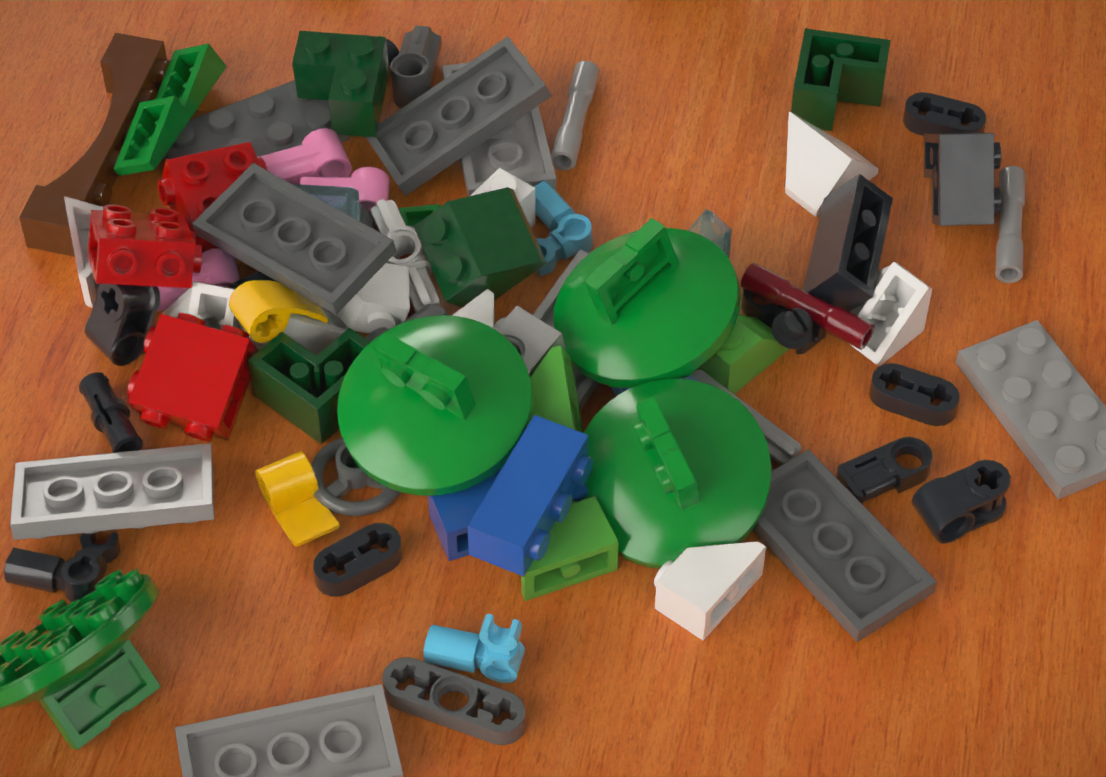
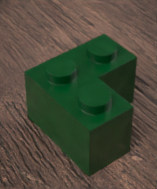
M805 28L793 88L791 113L821 130L832 131L838 101L880 107L891 40Z
M299 31L292 61L297 97L328 100L332 130L338 135L376 138L390 73L386 37Z
M348 328L318 355H314L281 332L248 359L253 395L317 442L323 444L340 429L337 408L344 377L356 357L371 342L351 328Z

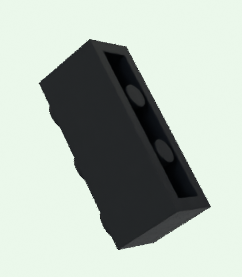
M860 173L824 198L803 291L832 306L841 307L848 312L873 297L893 200L890 195Z

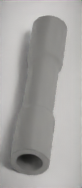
M580 61L574 67L568 90L566 110L562 125L557 131L551 154L553 166L560 170H571L577 162L589 103L593 99L600 72L598 66L591 61Z
M1007 166L999 173L1001 210L999 240L996 244L995 276L1003 283H1015L1023 276L1022 212L1025 205L1026 173L1020 167Z

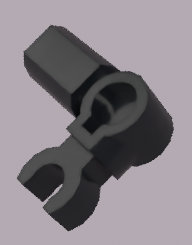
M112 532L109 540L100 545L95 544V533H82L80 536L82 550H79L74 558L66 563L61 557L13 547L5 562L4 578L7 583L57 593L58 590L65 591L66 598L70 602L79 600L96 590L95 585L103 579L107 571V563L112 562L118 557L120 553L118 533Z

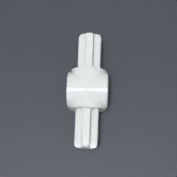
M381 199L377 201V205L371 208V215L379 232L393 239L396 253L386 263L409 267V298L416 312L427 304L433 305L437 303L440 306L441 299L430 278L432 268L415 229L411 226H406L393 200L385 201ZM405 254H412L408 258L399 259L401 256Z

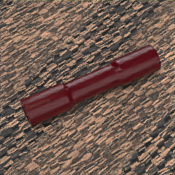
M756 263L750 264L742 277V288L791 311L793 308L805 310L810 315L812 322L820 325L826 332L860 350L866 347L873 335L875 325L841 307L832 306L793 286L789 280Z

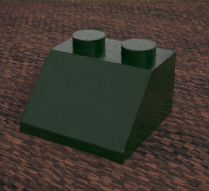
M509 187L450 200L414 226L445 301L459 307H464L487 289L494 293L495 301L547 264L516 194Z

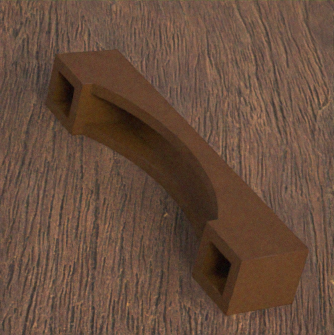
M115 33L100 61L106 92L113 93L108 116L97 138L79 161L48 185L35 186L19 217L28 248L75 257L64 196L101 207L109 205L112 187L117 176H119L114 170V166L139 103L155 100L170 60H167L164 41Z

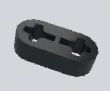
M920 92L909 96L906 100L903 123L909 131L924 136L923 133L984 132L986 114L979 106L932 93ZM962 123H968L969 125L964 126Z
M894 363L883 364L876 368L872 375L869 393L871 401L879 408L931 426H944L952 422L956 417L960 397L958 389L951 382ZM890 383L898 385L893 391L886 389ZM935 399L942 400L939 406H935L930 403H932Z
M374 523L324 548L317 554L313 562L317 588L328 596L341 597L392 571L402 559L401 537L398 531L391 525ZM377 543L381 548L388 547V551L381 553L377 548L371 550V545ZM335 566L339 571L345 569V574L338 576L335 572L328 573V569Z

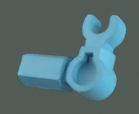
M544 180L534 186L535 215L551 232L546 239L536 238L547 262L546 265L537 270L539 276L551 273L555 269L557 261L561 259L565 261L570 257H575L579 250L589 253L593 247L590 220L584 215L575 214L569 204Z
M486 614L479 634L431 625L423 650L424 662L472 673L477 668H480L481 673L492 681L511 683L517 678L525 652L524 645L519 641L522 624L519 620L513 619L511 628H502L494 623L492 614Z

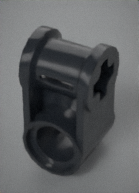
M117 284L99 285L90 318L85 325L84 332L86 337L113 364L117 366L128 365L143 352L146 335L160 305L159 288L155 286Z
M994 460L977 461L971 466L950 475L925 483L913 495L912 505L936 540L940 543H950L968 532L1002 518L1006 510V498L1004 495L1010 488L1011 476L1008 469L1001 463Z

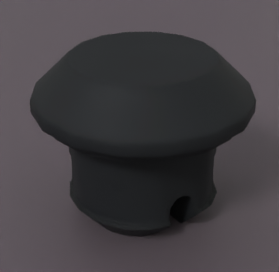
M793 308L792 311L782 312L775 317L772 323L774 338L788 349L804 348L812 338V319L801 308Z

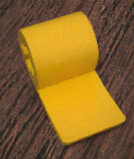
M253 280L245 282L238 286L229 298L231 312L249 336L258 343L270 342L279 333L284 332L291 313L307 315L327 324L329 319L319 305L276 281Z
M302 451L255 470L256 479L265 501L295 547L339 528V522L330 510L320 504L314 497V493L319 490L314 471Z

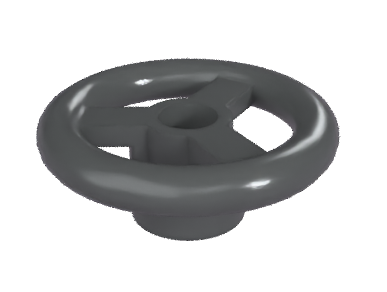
M343 438L334 440L323 447L311 463L319 489L314 493V497L320 504L335 513L347 516L372 514L390 505L400 494L399 491L390 489L369 477L354 461ZM335 457L338 479L326 488L323 482V472L329 461ZM370 486L383 490L379 495L365 501L352 502L339 499L351 489H361Z

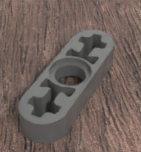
M410 657L392 661L383 672V690L386 701L397 710L495 745L514 743L524 733L525 706L522 700L511 692ZM408 678L415 679V685H408L405 691L398 689V683L404 684ZM449 692H460L469 700L465 707L455 711L443 708L439 701L443 695ZM425 693L430 694V700H425ZM478 702H483V710L479 709L478 717L474 718L477 713ZM503 711L510 713V719H505L501 725L493 723V717H499Z

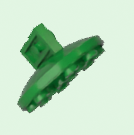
M651 218L638 231L624 234L599 246L575 266L558 293L553 314L554 329L562 333L566 347L565 351L571 356L573 367L586 377L609 387L632 388L654 380L686 378L711 358L729 339L740 310V286L731 261L719 246L697 233L683 229L665 228L664 225Z
M449 315L422 317L404 322L384 332L368 344L349 367L340 388L337 408L338 424L345 445L354 461L369 477L390 489L412 495L433 496L450 494L484 481L504 466L532 419L533 389L523 358L514 345L500 332L484 323L465 317Z
M661 379L637 385L609 401L595 415L584 434L589 435L588 456L593 458V466L585 483L588 495L582 500L593 496L596 497L619 542L618 555L631 562L660 569L667 561L671 560L674 562L686 548L741 543L755 528L765 510L770 495L772 468L770 452L763 431L744 405L727 392L715 386L689 379Z
M138 569L132 570L125 575L121 570L109 574L95 585V591L68 605L65 600L54 603L39 614L38 618L42 623L27 634H25L23 629L18 630L0 642V709L20 706L38 700L71 749L79 750L108 728L112 720L124 711L129 712L161 687L129 640L143 622L159 594V590L151 577L147 574H141Z

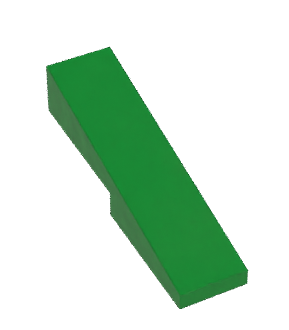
M209 43L174 51L155 100L139 103L114 166V170L119 176L155 170L226 69V64Z

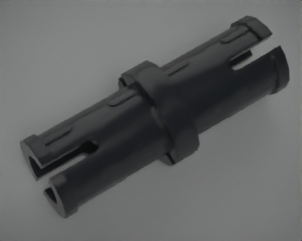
M94 372L85 376L79 384V391L83 394L92 411V423L98 431L104 433L112 448V452L141 450L143 441L129 420L130 410L124 400L117 398L107 376L102 372Z

